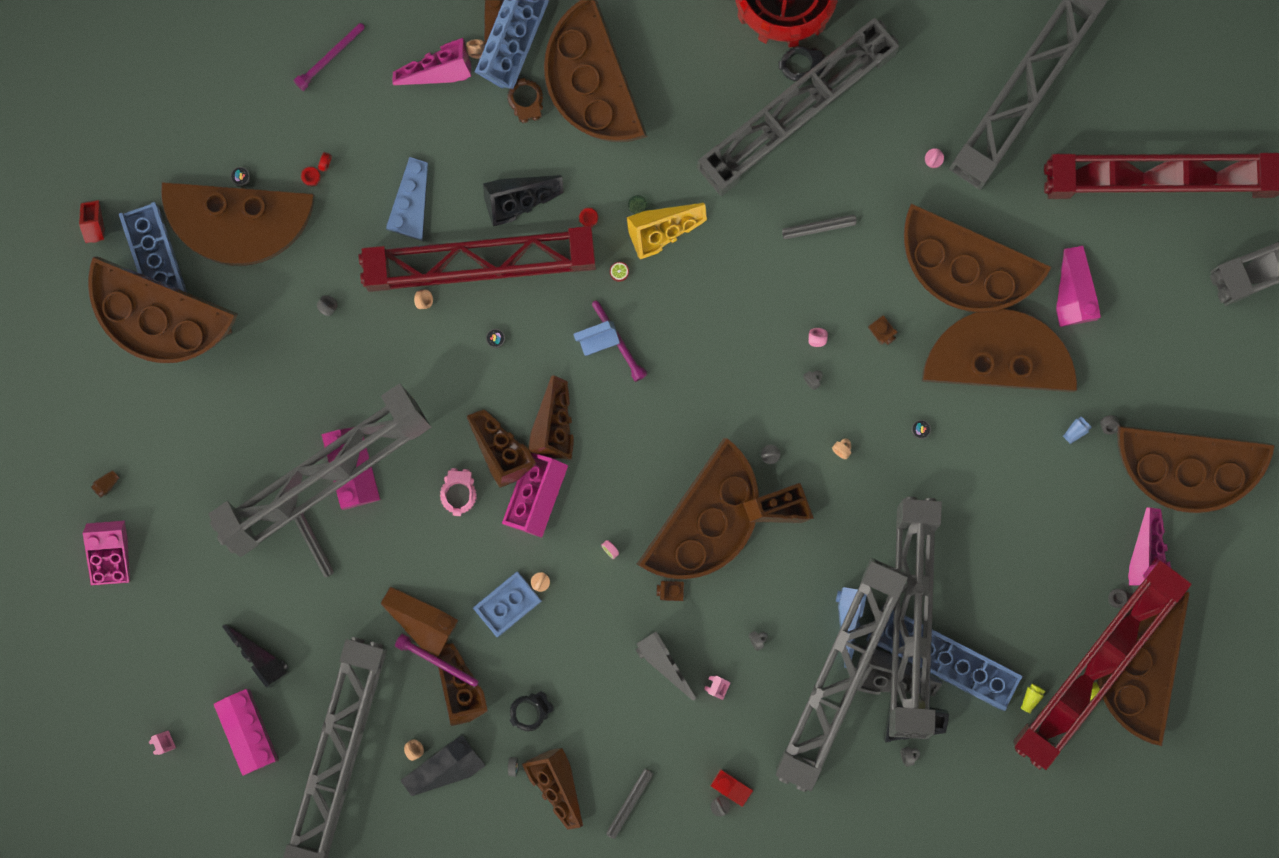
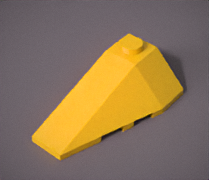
M704 203L643 211L627 217L629 235L639 259L659 253L663 250L662 247L670 242L674 243L677 241L678 236L684 232L689 233L707 221Z

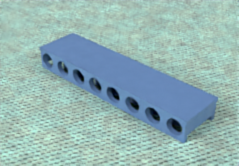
M504 0L475 73L500 88L513 89L549 0Z
M153 202L150 205L130 212L120 213L119 217L137 272L187 292L158 204Z
M894 610L877 644L878 647L890 653L893 651ZM905 616L904 622L909 637H913L914 620ZM923 625L921 629V637H923ZM901 630L899 631V648L905 645ZM932 630L931 674L1002 711H1006L1007 705L1023 676ZM869 633L866 639L867 641L869 640L871 633ZM898 654V657L902 659L903 654ZM909 657L907 662L913 664V657ZM921 658V660H920V668H921V669H922V660H923L922 658Z

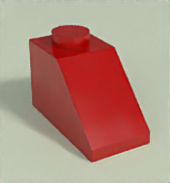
M99 200L80 204L79 226L85 243H96L104 240L105 228Z
M721 769L710 784L712 788L742 807L753 792V790Z

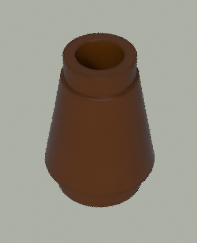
M111 470L95 480L91 489L102 498L109 493L120 478Z

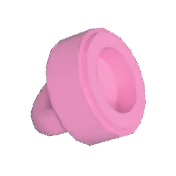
M931 149L925 155V163L930 168H938L944 161V155L940 149Z
M813 328L809 331V344L811 346L822 347L827 343L828 332L825 329Z

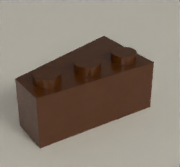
M801 483L744 503L750 522L803 523L814 519Z

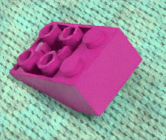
M125 521L86 523L83 539L91 585L129 583L128 540Z

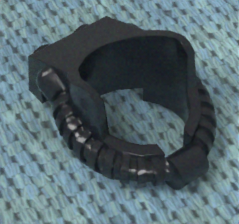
M802 46L793 47L786 51V54L781 58L782 61L778 62L779 70H782L787 79L789 78V80L794 82L798 81L825 59V54H822V51H817L816 48L809 50V48ZM794 54L806 56L810 61V69L804 73L793 74L786 68L788 58ZM825 66L816 73L817 76L821 75Z
M542 691L536 695L531 693L529 696H521L518 699L516 698L511 704V719L509 721L513 727L517 726L520 730L532 732L542 725L543 720L548 719V714L554 711L552 703L548 702L547 695ZM529 703L536 708L537 719L534 724L526 725L518 721L516 710L519 704Z

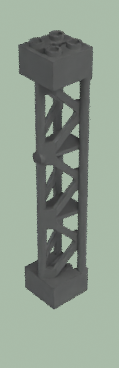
M873 18L840 47L698 160L697 169L721 197L739 183V178L744 172L875 66L880 69L896 56L899 42L894 35L888 34L887 28L881 20L877 21L876 18ZM854 42L858 45V47L845 51ZM853 54L856 55L857 58L825 82L824 78L840 59ZM861 63L863 64L859 69H857L853 74H851L838 86H836L834 89H831L836 83H838L841 79H843L846 75L853 71L857 66H859ZM828 64V66L824 69V71H823V72L821 73V75L818 77V76L816 75V73H817L819 70H821L825 65ZM812 77V84L798 89V87ZM809 92V97L780 120L777 118L793 97ZM814 101L817 102V103H815L811 108H809L805 113H803L800 117H798L795 121H793L790 125H788L787 127H785V125H786L788 122H790L793 118H795L799 113H801L804 109H806V108H807L809 105H811ZM781 102V104L771 115L769 111ZM765 115L766 122L751 127V125ZM759 130L763 131L762 135L736 156L731 157V153L746 135ZM767 139H770V141L767 142L764 146H762L758 151H756L753 155H751V156H750L748 159H746L743 163H741L740 165H738V163H739L741 160H743L746 156H748L751 152H753L757 147H759V146H760L762 143H764ZM734 140L724 155L721 156L720 150Z
M910 496L903 499L897 507L895 568L903 569V572L907 573L908 578L907 584L904 585L901 592L905 593L901 610L900 596L894 607L889 737L929 739L935 734V710H929L934 546L935 531L941 525L942 502L936 501L935 498L917 500V497ZM909 528L902 549L903 530ZM917 534L916 574L911 575L906 557L912 535ZM924 536H926L925 576L923 575ZM915 595L914 635L909 637L904 617L910 596ZM925 597V598H924L923 637H921V629H922V598ZM900 630H901V634H902V637H903V640H904V643H905V645H904L903 647H901V648H899V631H900ZM898 654H903L901 665L898 671ZM909 657H913L911 699H907L902 684ZM921 658H922L923 660H922V681H921V700H920V699H919V692H920V660H921ZM897 692L904 708L897 707Z
M870 558L839 633L787 748H785L776 768V776L779 781L786 784L791 782L796 785L797 789L803 792H807V790L812 792L907 581V573L874 558ZM871 587L888 594L882 611L878 608ZM864 594H866L876 620L848 631ZM871 633L866 647L850 641ZM846 646L862 653L856 668L852 663ZM840 651L850 677L822 688ZM846 689L840 703L826 698V696ZM821 703L837 710L831 724L827 720ZM813 708H815L824 734L797 744ZM821 746L815 760L800 754Z
M357 637L345 640L339 661L341 662L322 726V732L291 840L286 846L283 858H328L330 847L387 650L383 649L382 644L370 642V645L364 644V639ZM351 665L370 670L365 688L362 686ZM347 674L360 700L335 715ZM358 710L354 727L336 723ZM336 728L352 732L348 748H346ZM330 735L342 761L317 775L327 739ZM341 770L336 788L319 783ZM319 789L335 793L331 808L328 807ZM312 795L325 822L301 836L300 833ZM323 831L319 850L300 845Z

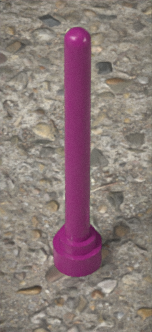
M359 23L305 75H298L293 80L294 83L302 91L307 89L310 83L309 80L362 32L365 25Z
M597 300L593 301L592 306L603 323L610 321ZM618 334L620 344H617V347L632 369L631 377L634 382H637L646 377L648 373L644 367L642 368L640 365H637Z
M403 633L398 637L395 643L396 648L401 651L409 650L474 687L478 685L477 679L414 645L410 637Z

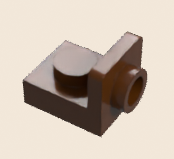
M884 315L867 327L880 345L884 343L889 345L897 339L895 335L898 331L893 329Z
M661 581V585H657L656 596H660V601H683L684 582Z

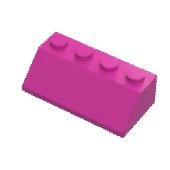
M354 427L321 434L324 447ZM345 444L327 455L329 463L336 458ZM367 447L359 452L356 467L369 459ZM372 466L336 490L342 510L380 500Z
M531 453L536 465L517 481L502 524L542 538L568 465L549 457Z
M245 689L214 703L242 776L279 761L250 689Z

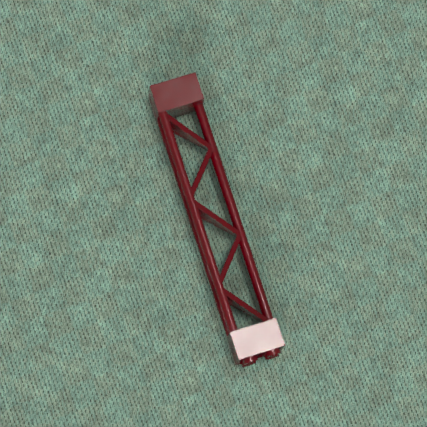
M1279 153L1052 154L1047 163L1044 164V175H1047V182L1044 183V193L1047 194V199H1071L1075 193L1252 192V198H1276L1279 195ZM1127 161L1166 162L1143 173ZM1201 161L1238 162L1216 172ZM1076 162H1091L1076 170Z
M591 226L568 228L569 232L386 249L385 246L361 248L362 254L358 255L359 264L363 268V273H360L361 284H363V287H366L368 292L398 288L596 270ZM569 239L571 260L542 242ZM524 244L500 267L493 266L468 250L472 248ZM532 244H535L556 260L554 262L515 265ZM451 251L426 274L419 273L395 257ZM460 251L483 267L481 269L442 272ZM389 259L411 275L390 277Z
M1155 558L1142 575L1145 578L1034 722L1031 725L1027 723L1013 740L1015 751L1024 758L1026 755L1031 758V763L1039 770L1041 768L1045 770L1049 768L1071 737L1192 585L1158 558ZM1132 606H1133V609H1132V611H1131V614H1130L1129 616H1127L1126 618H1124L1125 615L1128 613V611H1129V610L1132 608ZM1159 614L1137 641L1140 621ZM1086 667L1085 673L1078 677L1082 670ZM1112 673L1090 702L1094 680ZM1065 733L1057 745L1049 740L1052 737Z

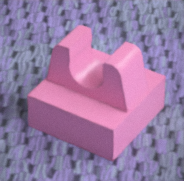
M710 676L709 680L713 681L710 688L705 686L704 689L708 694L723 700L731 682L718 676Z
M169 730L152 736L149 741L156 748L153 751L155 755H160L176 748Z

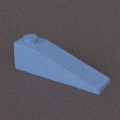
M843 587L841 591L837 592L835 602H839L840 628L857 589ZM864 594L848 631L859 627V619L863 615L866 594ZM846 646L852 660L854 649Z

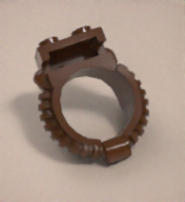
M525 77L517 79L514 88H509L507 94L509 106L514 109V115L518 116L519 122L527 123L529 122L528 120H540L542 117L540 111L543 109L541 104L543 102V91L541 87L532 80H526ZM527 85L536 91L537 98L532 105L522 107L514 101L513 96L519 86Z

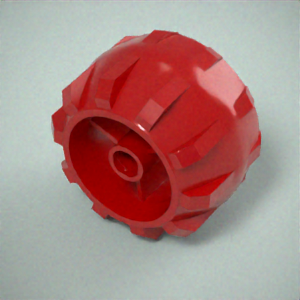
M735 0L741 24H748L751 29L759 34V41L765 44L768 43L769 39L787 42L788 47L798 46L799 40L810 37L813 34L820 35L825 30L826 23L833 15L838 0H814L810 8L804 13L794 17H784L785 9L791 8L796 0H774L776 6L782 9L780 17L766 10L759 0Z

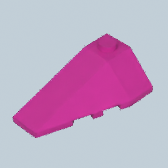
M461 38L440 46L441 50L433 55L430 52L425 54V58L418 63L412 61L393 72V85L451 83L459 80L463 81L471 77V62L466 51L464 39Z
M1083 246L1067 248L1063 252L1061 279L1056 305L1059 327L1097 321L1101 318Z
M1146 508L1129 565V585L1140 586L1145 579L1142 575L1155 558H1158L1171 568L1170 562L1166 561L1165 551H1168L1167 544H1164L1162 537L1165 530L1161 509Z

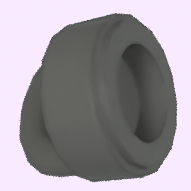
M323 295L317 303L318 310L326 316H331L338 307L336 300L328 295Z
M820 370L813 373L808 371L803 375V378L812 390H816L820 387L819 381L822 379L823 374Z
M1114 415L1103 417L1100 421L1103 432L1109 435L1117 433L1118 425L1121 426L1118 417Z
M767 445L761 452V458L767 464H774L780 458V450L774 445Z
M753 631L748 635L755 650L759 651L764 648L763 643L768 639L766 632L758 634L756 631Z
M908 746L901 749L900 754L904 765L909 767L915 764V761L920 756V751L917 748L911 749Z
M723 797L715 798L711 803L713 814L719 817L728 814L730 804L727 799Z

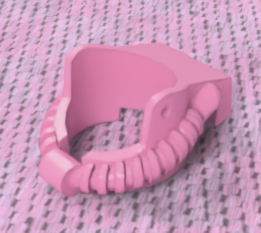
M451 468L450 471L448 470V475L444 477L445 484L441 487L440 500L443 507L452 512L453 516H461L462 513L472 509L471 507L476 502L477 493H475L474 479L470 470L463 469L458 471V469ZM455 484L465 485L470 492L468 503L461 507V509L454 508L447 501V492Z

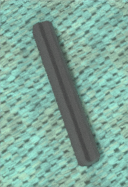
M848 215L782 229V236L784 239L854 226L857 221L855 215Z
M302 513L294 520L324 577H329L334 574V571Z
M648 769L643 770L606 832V835L610 838H616L653 776V773Z

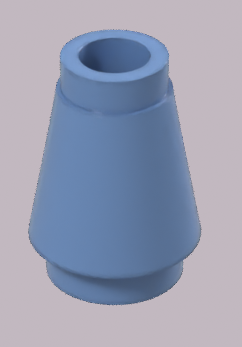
M1083 417L1076 418L1063 437L1071 444L1089 433L1088 430L1092 427Z

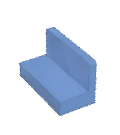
M606 321L573 334L575 340L581 343L585 356L620 344L614 322Z

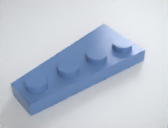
M409 157L386 229L421 241H423L428 173L427 162Z

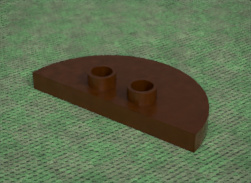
M580 0L561 17L547 44L544 74L549 95L560 114L575 128L591 137L609 142H630L648 137L597 0Z
M162 182L161 190L165 214L178 237L200 256L216 263L231 266L261 263L274 258L288 249L307 226L315 201L314 194Z
M912 203L909 207L904 228V244L908 262L923 287L938 300L949 306L972 312H990L1007 308L1034 292L1051 269L1049 265Z
M99 256L92 258L88 288L94 314L100 326L111 340L120 348L138 358L156 363H177L195 358L215 347L228 334L236 321L238 313Z
M1006 309L973 313L950 326L932 347L925 362L922 382L1062 392L1077 391L1073 361L1060 338L1048 326L1025 313Z
M1119 425L1117 433L1122 463L1136 486L1155 502L1167 508L1188 513L1219 510L1246 496L1264 476L1275 447L1272 443Z
M723 438L636 565L666 578L691 579L719 570L732 561L744 548L756 523L750 522L744 503L759 498L758 487L748 460L729 439Z
M1185 592L1178 603L1175 604L1103 697L1110 713L1127 731L1141 740L1161 747L1164 740L1190 592ZM1132 606V608L1128 611V613L1125 615L1124 618H1126L1127 616H1129V615L1131 614V611H1132V609H1133V606ZM1159 614L1140 621L1137 641ZM1112 673L1098 679L1100 689Z

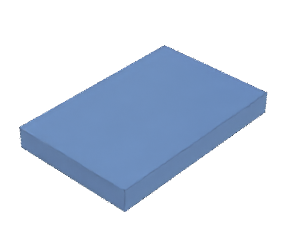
M517 571L474 606L473 609L498 638L542 602V600Z

